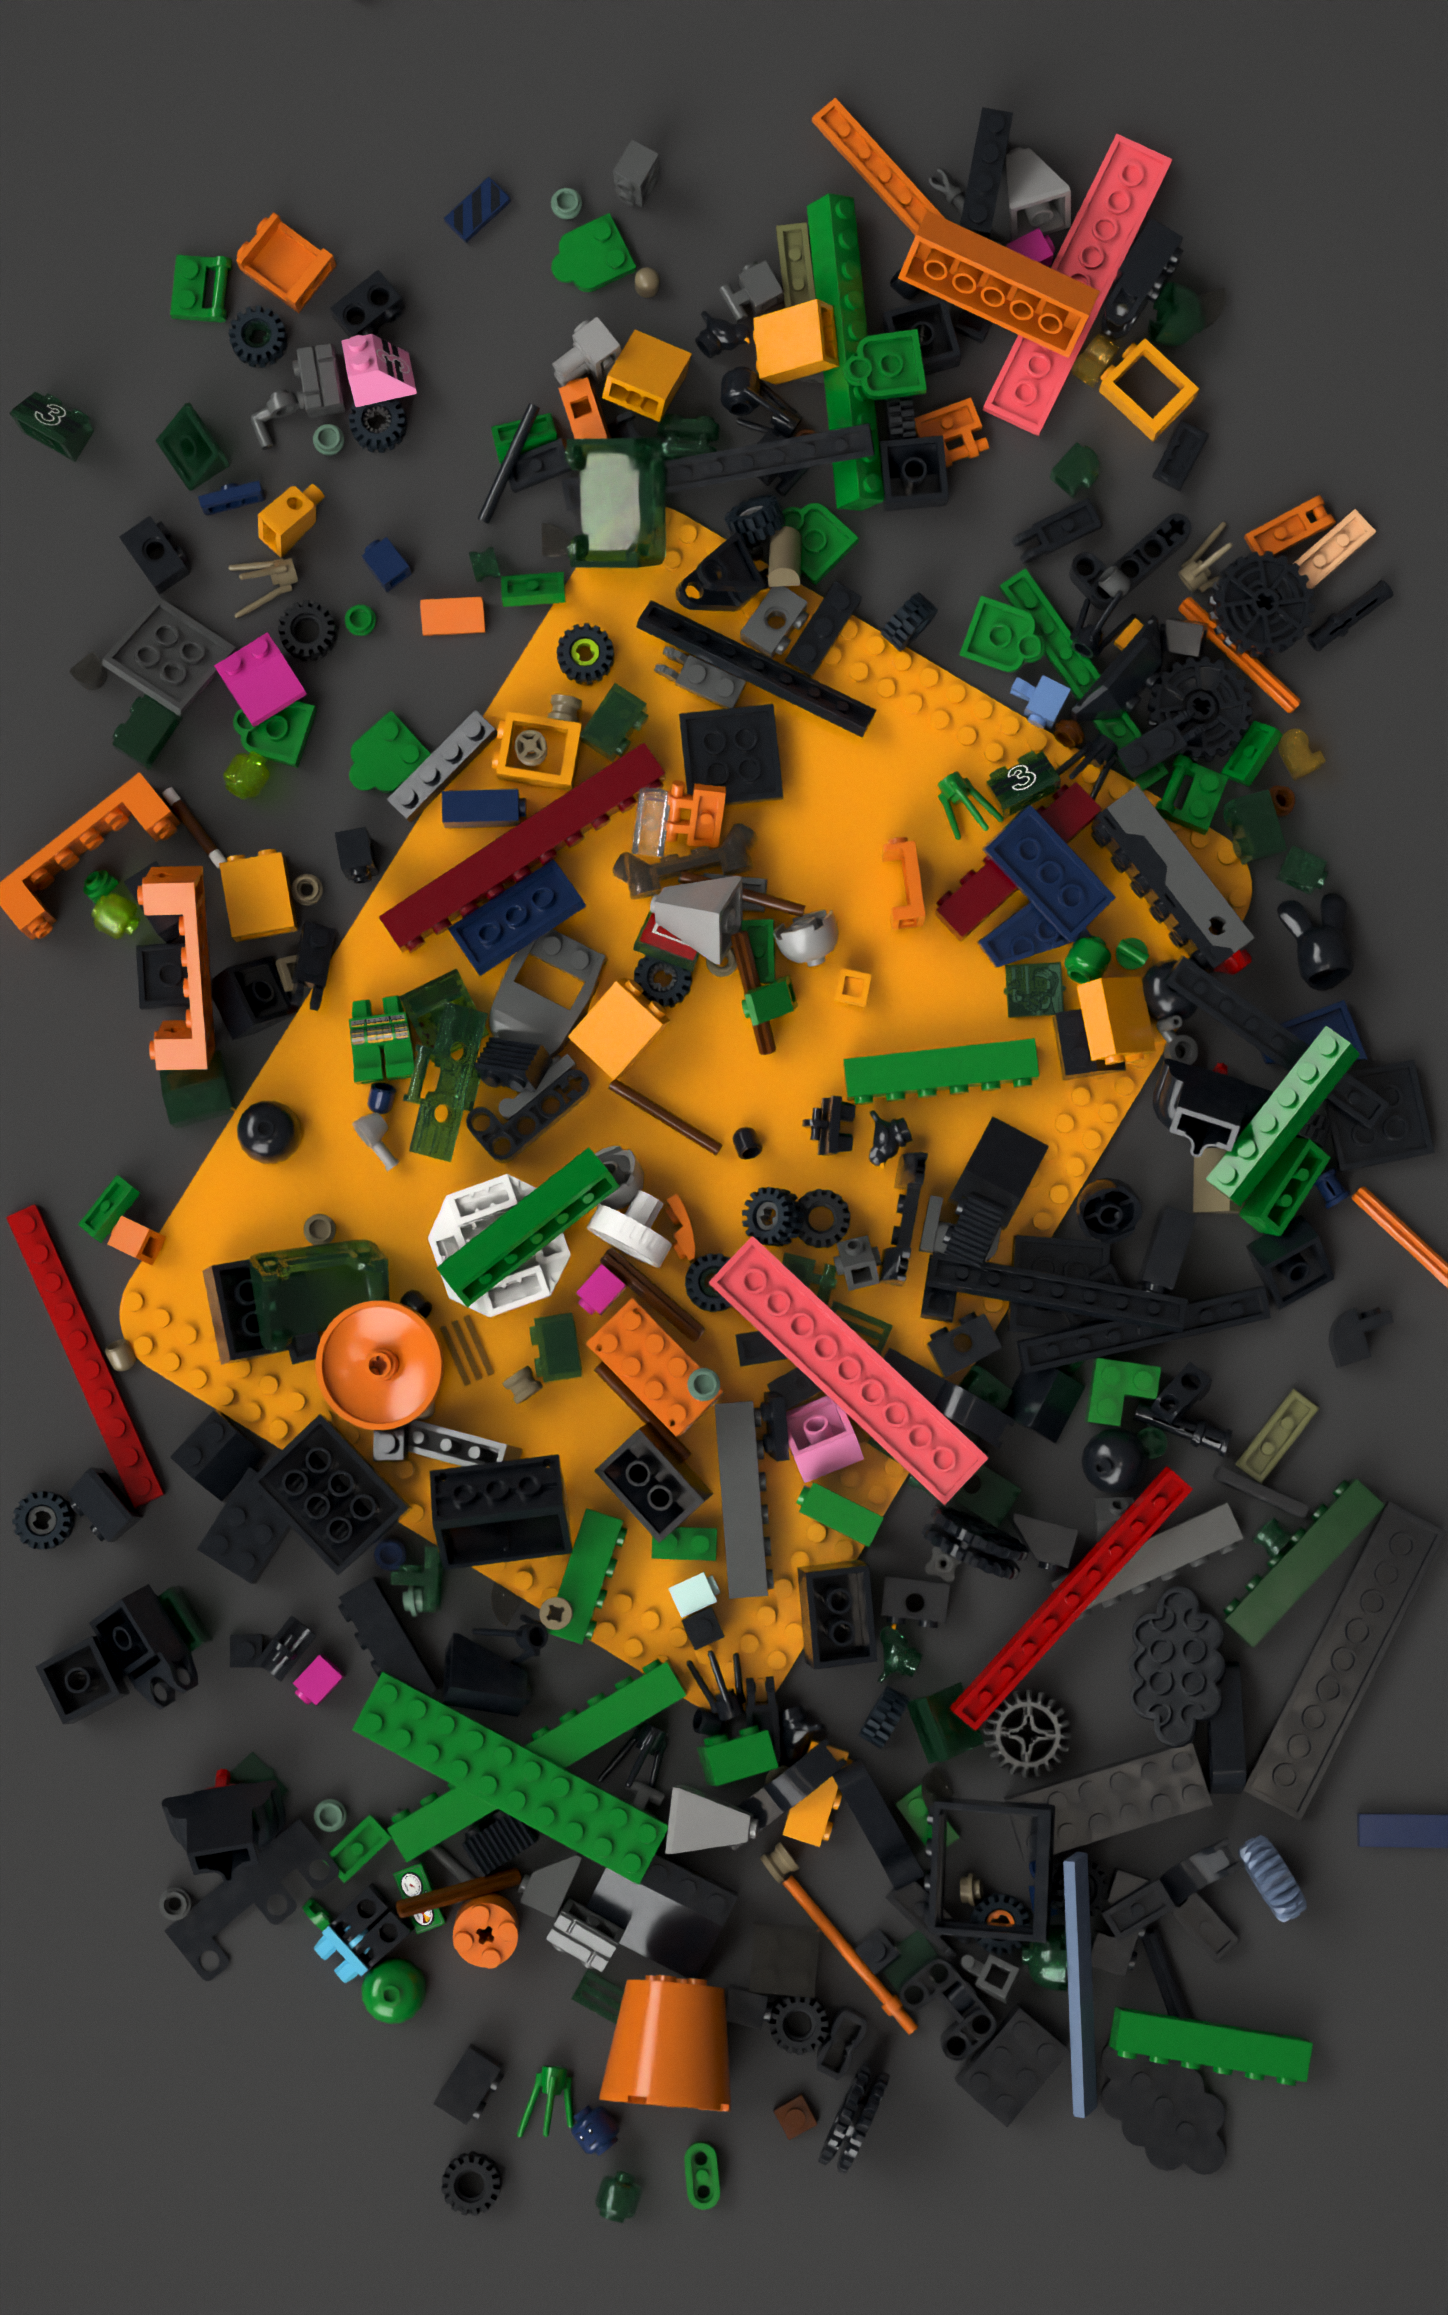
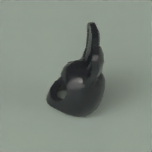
M1337 894L1324 895L1321 900V927L1312 926L1303 906L1295 900L1284 901L1277 908L1280 921L1296 938L1300 975L1310 988L1316 990H1328L1335 987L1351 975L1354 967L1353 955L1342 931L1347 905L1344 898ZM1338 968L1332 974L1325 977L1315 976V974L1321 971Z

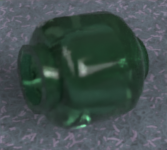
M617 2170L616 2175H606L602 2178L595 2199V2205L600 2210V2216L619 2223H624L625 2219L635 2216L642 2196V2188L634 2182V2175Z

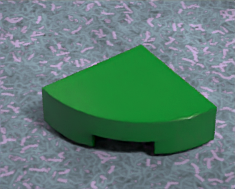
M309 1898L302 1906L306 1915L321 1931L325 1930L334 1920L313 1898Z

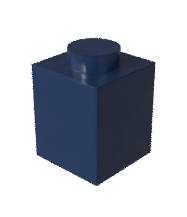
M387 537L382 541L377 539L371 542L365 548V553L361 555L365 565L386 592H389L412 575L410 567Z

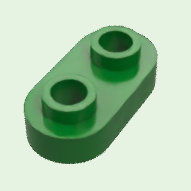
M696 2141L687 2148L684 2157L687 2195L690 2203L695 2208L707 2210L714 2207L720 2198L717 2153L710 2143ZM698 2152H703L707 2155V2160L704 2163H698L695 2160V2155ZM700 2186H708L710 2193L707 2196H701L698 2193Z

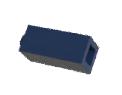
M518 789L442 791V823L445 828L512 827L521 823V817H526V798H520Z

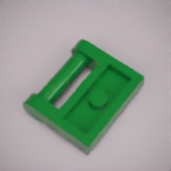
M176 254L170 310L171 318L225 322L227 311L224 309L228 271H231L232 259L224 256L201 257ZM208 270L216 271L212 308L207 309L204 308Z
M1177 755L1172 764L1174 770L1163 798L1157 802L1155 809L1162 818L1206 835L1228 776L1193 763L1186 756ZM1188 775L1193 780L1182 809L1179 810L1174 807V802L1184 776Z

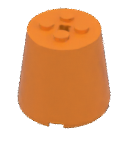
M646 1975L645 1980H627L599 2100L731 2112L725 1989L707 1986V1980L679 1979L675 1976Z

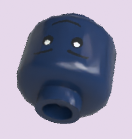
M588 2105L573 2116L577 2123L572 2126L571 2133L586 2154L596 2153L599 2156L619 2140L616 2135L619 2133L620 2128L604 2106L592 2109Z

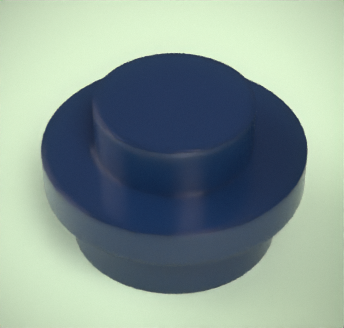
M389 1538L381 1541L376 1546L374 1557L379 1567L387 1571L399 1569L405 1563L407 1551L402 1542Z

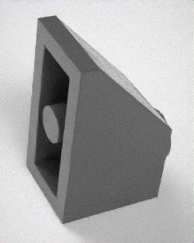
M577 1852L536 1868L531 1876L525 1874L517 1891L523 1894L520 1903L556 1918L583 1855Z

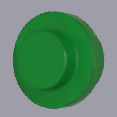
M362 604L351 607L345 615V625L348 631L356 636L370 634L376 626L374 611Z

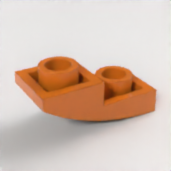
M676 1193L666 1200L669 1208L665 1210L674 1226L680 1223L683 1227L673 1233L676 1241L672 1243V1247L681 1260L687 1257L689 1262L692 1263L696 1260L693 1230L686 1209Z

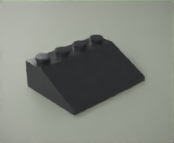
M319 1414L249 1481L337 1576L355 1562L412 1509L327 1417Z
M656 1852L640 1885L605 1868L586 1908L625 1930L619 1942L620 1944L686 1978L696 1979L738 1898V1892Z

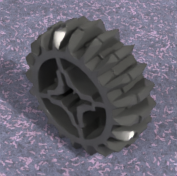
M1026 1689L1025 1699H1021L1019 1692L1015 1690L1013 1691L1015 1701L1010 1703L1006 1697L1002 1701L1005 1707L1001 1709L998 1706L994 1710L998 1713L996 1719L992 1716L986 1719L987 1722L994 1725L993 1729L983 1728V1734L993 1735V1739L985 1741L984 1746L996 1747V1750L992 1751L989 1757L996 1759L1001 1755L1003 1758L999 1761L998 1767L1003 1769L1009 1762L1011 1764L1009 1768L1010 1775L1014 1776L1018 1767H1021L1023 1778L1028 1777V1768H1033V1773L1036 1777L1041 1776L1040 1765L1043 1764L1045 1769L1050 1772L1053 1770L1048 1762L1051 1758L1058 1763L1062 1762V1758L1055 1754L1057 1749L1063 1752H1067L1069 1749L1066 1745L1061 1744L1060 1740L1071 1738L1070 1733L1061 1732V1728L1069 1726L1070 1723L1068 1720L1058 1721L1057 1719L1065 1711L1063 1708H1058L1054 1712L1051 1710L1056 1703V1700L1053 1698L1049 1699L1044 1705L1042 1703L1045 1695L1043 1692H1039L1036 1700H1032V1690ZM1023 1707L1021 1721L1018 1725L1001 1727L1009 1713ZM1033 1707L1042 1710L1048 1716L1053 1730H1045L1035 1726ZM1028 1717L1029 1728L1043 1735H1035L1033 1739L1030 1738L1031 1741L1027 1742L1026 1747L1023 1737L1010 1732H1019L1020 1728L1023 1729L1022 1726L1027 1725ZM1000 1737L1016 1739L1019 1742L1021 1760L1010 1756L1005 1751ZM1052 1740L1049 1748L1043 1755L1030 1760L1032 1748L1036 1742Z

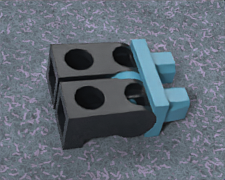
M373 1882L322 1932L323 1936L314 1947V1950L324 1960H327L336 1950L345 1958L334 1970L344 1983L352 1980L358 1974L362 1976L414 1930V1927L405 1918L399 1917L395 1907L370 1931L367 1927L392 1904Z

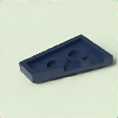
M1029 902L977 941V943L994 967L997 968L1075 942L1078 938L1090 937L1092 935L1085 927L1071 942H1068L1042 913Z
M1345 1000L1280 1024L1309 1046L1324 1027L1327 1026L1350 1042L1360 1055L1355 1061L1368 1059ZM1261 1052L1265 1064H1277Z

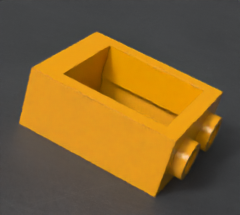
M1144 338L1138 345L1134 342L1122 354L1124 360L1117 367L1112 364L1100 377L1102 383L1099 392L1154 442L1196 399L1199 388ZM1142 356L1146 357L1181 390L1153 419L1115 384Z
M507 711L506 719L499 722L497 738L502 739L500 751H494L492 769L496 770L497 777L500 780L571 791L574 787L583 735L582 723ZM514 725L567 733L560 775L507 767Z

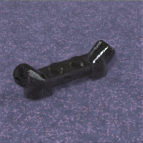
M738 823L733 825L719 848L710 850L709 846H702L691 850V855L679 857L678 854H670L661 857L660 863L652 865L627 851L619 856L612 871L616 878L627 883L631 899H642L654 896V894H660L661 886L659 881L678 877L682 874L683 870L694 873L720 866L722 875L730 876L750 871L754 868L750 852L758 838L752 829Z

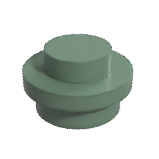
M562 188L556 191L551 199L552 211L561 219L567 220L576 217L582 209V199L579 193L571 188Z
M322 425L313 435V444L322 455H335L344 446L343 432L335 425Z
M708 1368L695 1370L688 1379L689 1393L700 1401L713 1399L720 1390L718 1375Z
M414 1584L408 1585V1591L403 1592L405 1611H411L412 1617L418 1616V1613L425 1612L422 1586L414 1587Z
M335 1799L322 1801L317 1805L314 1812L315 1823L326 1832L337 1831L344 1825L347 1818L344 1805Z

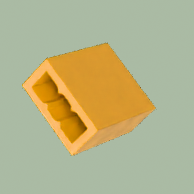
M815 299L753 318V339L757 351L756 370L759 374V379L778 385L839 367L834 308L832 305Z
M634 330L607 375L602 398L660 422L687 375L692 353Z
M266 849L259 851L256 857L246 858L245 855H233L226 858L227 862L219 863L231 936L236 942L298 931L286 857L282 852L277 853L276 849Z
M1141 976L1099 978L1077 985L1091 1061L1105 1060L1106 1065L1124 1061L1126 1064L1143 1061L1145 1060L1144 1054L1156 1051Z
M625 977L617 980L568 1036L613 1080L622 1077L671 1022L666 1016V1010L658 1002L648 1000L642 994L644 992L642 987L634 980H627Z

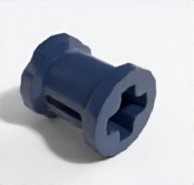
M1335 1167L1319 1176L1313 1185L1317 1187L1326 1201L1324 1205L1326 1209L1351 1195L1349 1190L1345 1191L1336 1177L1337 1171ZM1326 1182H1329L1330 1186L1335 1192V1195L1332 1194Z

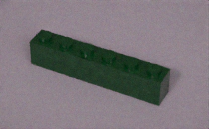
M1344 1479L1333 1490L1334 1499L1327 1506L1324 1503L1320 1504L1310 1515L1313 1521L1306 1529L1302 1526L1299 1527L1288 1539L1292 1544L1283 1553L1278 1550L1267 1561L1268 1570L1262 1576L1257 1573L1248 1581L1244 1587L1248 1591L1242 1598L1238 1600L1234 1597L1222 1610L1226 1615L1221 1620L1249 1647L1254 1648L1385 1506L1359 1480L1351 1479L1348 1482Z

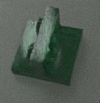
M425 1546L424 1572H422V1565H400L399 1571H391V1585L423 1586L422 1612L435 1613L441 1611L443 1566L438 1546Z
M961 1682L913 1699L907 1705L928 1764L949 1760L984 1743L979 1728L975 1731L949 1708L964 1692Z

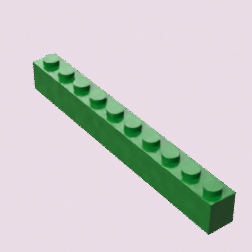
M828 193L807 205L816 299L828 303L834 308L839 367L823 371L829 431L870 423L875 455L832 463L837 509L863 511L883 502L884 491L875 402L863 393L861 387L850 385L843 375L846 361L857 355L859 342L868 336L854 197Z
M658 1658L642 1668L645 1673L642 1676L633 1680L632 1676L629 1675L614 1685L617 1689L615 1692L608 1696L601 1692L586 1701L589 1707L578 1713L574 1708L559 1717L558 1719L561 1724L550 1730L548 1725L535 1731L531 1734L533 1741L524 1745V1747L566 1768L687 1696L688 1692L669 1660L661 1663ZM448 1783L449 1791L440 1796L435 1791L420 1800L419 1802L422 1807L411 1813L406 1808L393 1816L391 1819L394 1823L387 1830L407 1863L497 1808Z

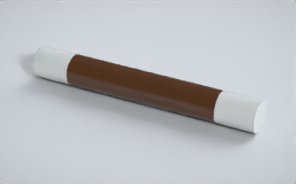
M172 787L166 789L162 793L163 797L215 866L220 869L219 863L227 862V859Z

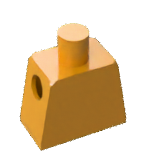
M311 484L303 492L296 486H291L258 514L259 538L280 558L315 524L316 505L325 498L322 491L314 484Z

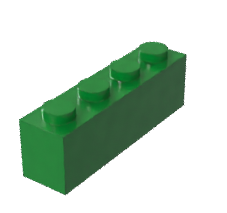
M586 1508L557 1597H562L571 1604L573 1617L571 1622L562 1629L552 1630L546 1628L548 1634L581 1645L584 1644L585 1638L592 1639L597 1625V1621L592 1620L596 1607L602 1609L607 1590L602 1589L606 1576L612 1578L618 1561L612 1558L616 1546H623L628 1529L622 1527L624 1520Z

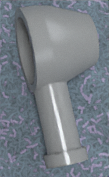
M377 1112L360 1117L352 1123L359 1137L368 1147L373 1149L386 1166L387 1172L400 1162L381 1140L388 1130V1125Z

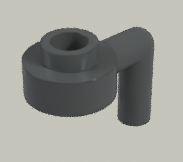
M279 390L270 395V400L266 403L267 407L251 415L250 420L262 450H267L274 446L265 422L271 418L285 417L299 409L300 406L295 393Z
M1175 1015L1159 1020L1156 1027L1166 1041L1164 1046L1165 1059L1169 1058L1189 1065L1193 1064L1198 1056L1196 1042L1187 1035L1177 1036L1173 1030L1182 1025L1181 1017ZM1176 1047H1178L1181 1050L1180 1058L1176 1056Z

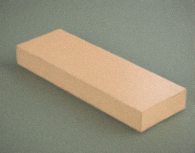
M1356 509L1294 562L1300 566L1298 573L1301 576L1307 575L1309 581L1306 583L1307 589L1315 588L1376 533V530Z

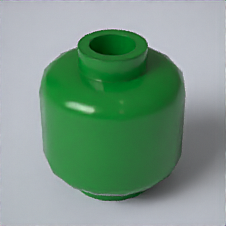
M1099 937L1078 938L1065 958L1064 965L1068 976L1079 984L1102 978L1111 962V953L1106 947V943Z

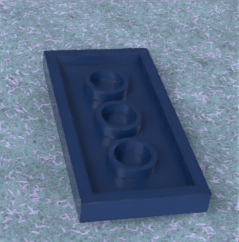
M1026 805L982 849L1068 942H1071L1116 898L1031 805Z
M553 859L450 926L448 930L476 972L481 976L585 908L586 904Z

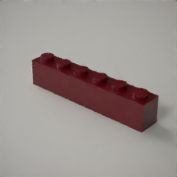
M1075 782L1070 787L1064 784L1052 796L1055 801L1049 807L1045 808L1042 805L1036 811L1063 841L1068 844L1095 819L1102 808ZM988 855L982 860L985 865L977 873L972 869L959 881L962 886L954 894L949 890L936 902L939 907L936 909L935 916L960 942L1018 890L1016 885Z

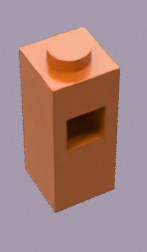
M588 377L573 379L566 386L558 388L579 453L587 466L617 455L596 390Z

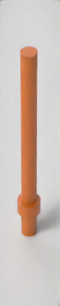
M792 1875L789 1876L782 1883L881 2001V2008L889 2017L893 2016L908 2035L913 2033L919 2026L904 2010L899 1997L896 1994L892 1995L797 1880Z

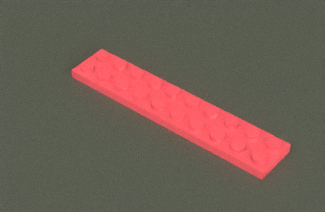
M1116 133L1051 267L1100 291L1069 358L1018 335L983 406V411L1039 437L1116 279L1118 269L1125 260L1173 159Z
M753 1236L708 1282L713 1289L943 1505H946L989 1458Z

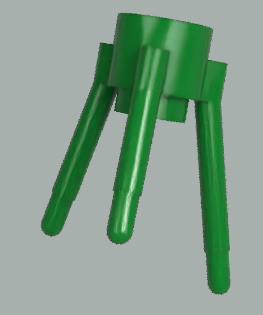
M958 771L948 775L938 783L937 786L942 792L938 795V798L944 806L950 826L957 840L961 839V834L950 804L951 801L954 805L963 802L984 831H987L989 826L968 798L970 794L999 822H1003V816L972 786L968 778L963 779Z
M542 2065V2072L536 2073L535 2085L517 2132L519 2138L523 2136L541 2087H543L542 2093L548 2094L543 2136H549L555 2095L562 2094V2089L564 2090L567 2126L572 2128L574 2125L571 2096L572 2077L567 2076V2068Z

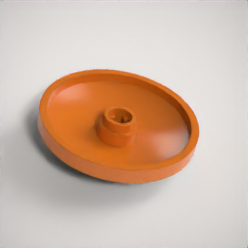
M373 1300L359 1303L344 1310L335 1317L320 1339L315 1361L318 1385L329 1406L349 1423L370 1430L394 1429L420 1417L436 1399L442 1385L445 1367L440 1340L430 1323L414 1309L388 1300Z

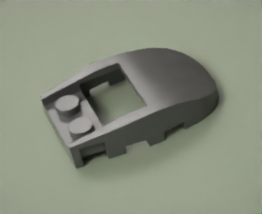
M551 929L519 950L512 958L500 981L489 1013V1028L492 1036L540 1044L544 1046L551 1058L557 1056L570 1041L568 1038L569 1034L588 1014V1008L599 984L598 977L602 965H606L607 957L554 929ZM529 954L584 982L570 1010L514 982Z

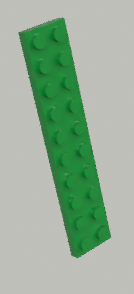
M385 1671L381 1673L352 1728L353 1731L637 1885H640L668 1831L667 1823L452 1707L443 1704Z

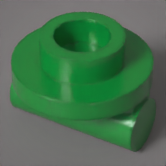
M106 870L94 871L86 877L83 892L98 906L119 882Z
M1136 938L1122 939L1116 948L1117 962L1128 970H1136L1142 967L1150 956L1146 945Z

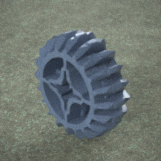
M1262 1835L1244 1842L1245 1844L1238 1848L1239 1858L1243 1861L1245 1870L1272 1913L1282 1922L1299 1916L1307 1908L1306 1900L1295 1878L1272 1843Z

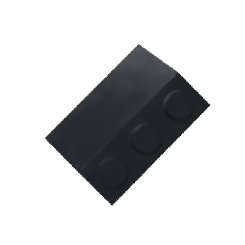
M274 1255L212 1265L202 1271L221 1365L292 1350Z
M649 1422L639 1428L594 1470L658 1543L714 1494Z

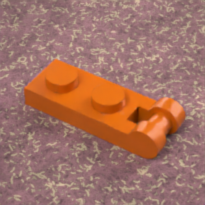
M1318 495L1245 534L1244 539L1252 552L1257 551L1259 556H1263L1264 552L1271 551L1274 557L1311 536L1327 530L1336 521L1332 514L1328 515L1324 508L1325 502L1321 495ZM1313 513L1317 521L1310 523L1306 515Z

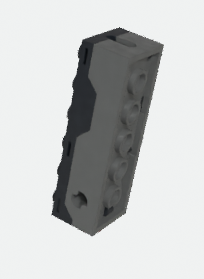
M1138 785L1096 815L1091 826L1093 830L1091 833L1092 838L1100 848L1106 847L1113 856L1110 858L1113 866L1119 873L1125 872L1132 881L1129 885L1133 892L1140 899L1144 897L1151 905L1149 912L1159 924L1164 922L1171 931L1168 934L1170 940L1178 949L1184 948L1190 956L1188 958L1190 961L1210 975L1213 972L1235 975L1252 962V957L1246 948L1255 937ZM1210 926L1218 931L1217 935L1209 931Z

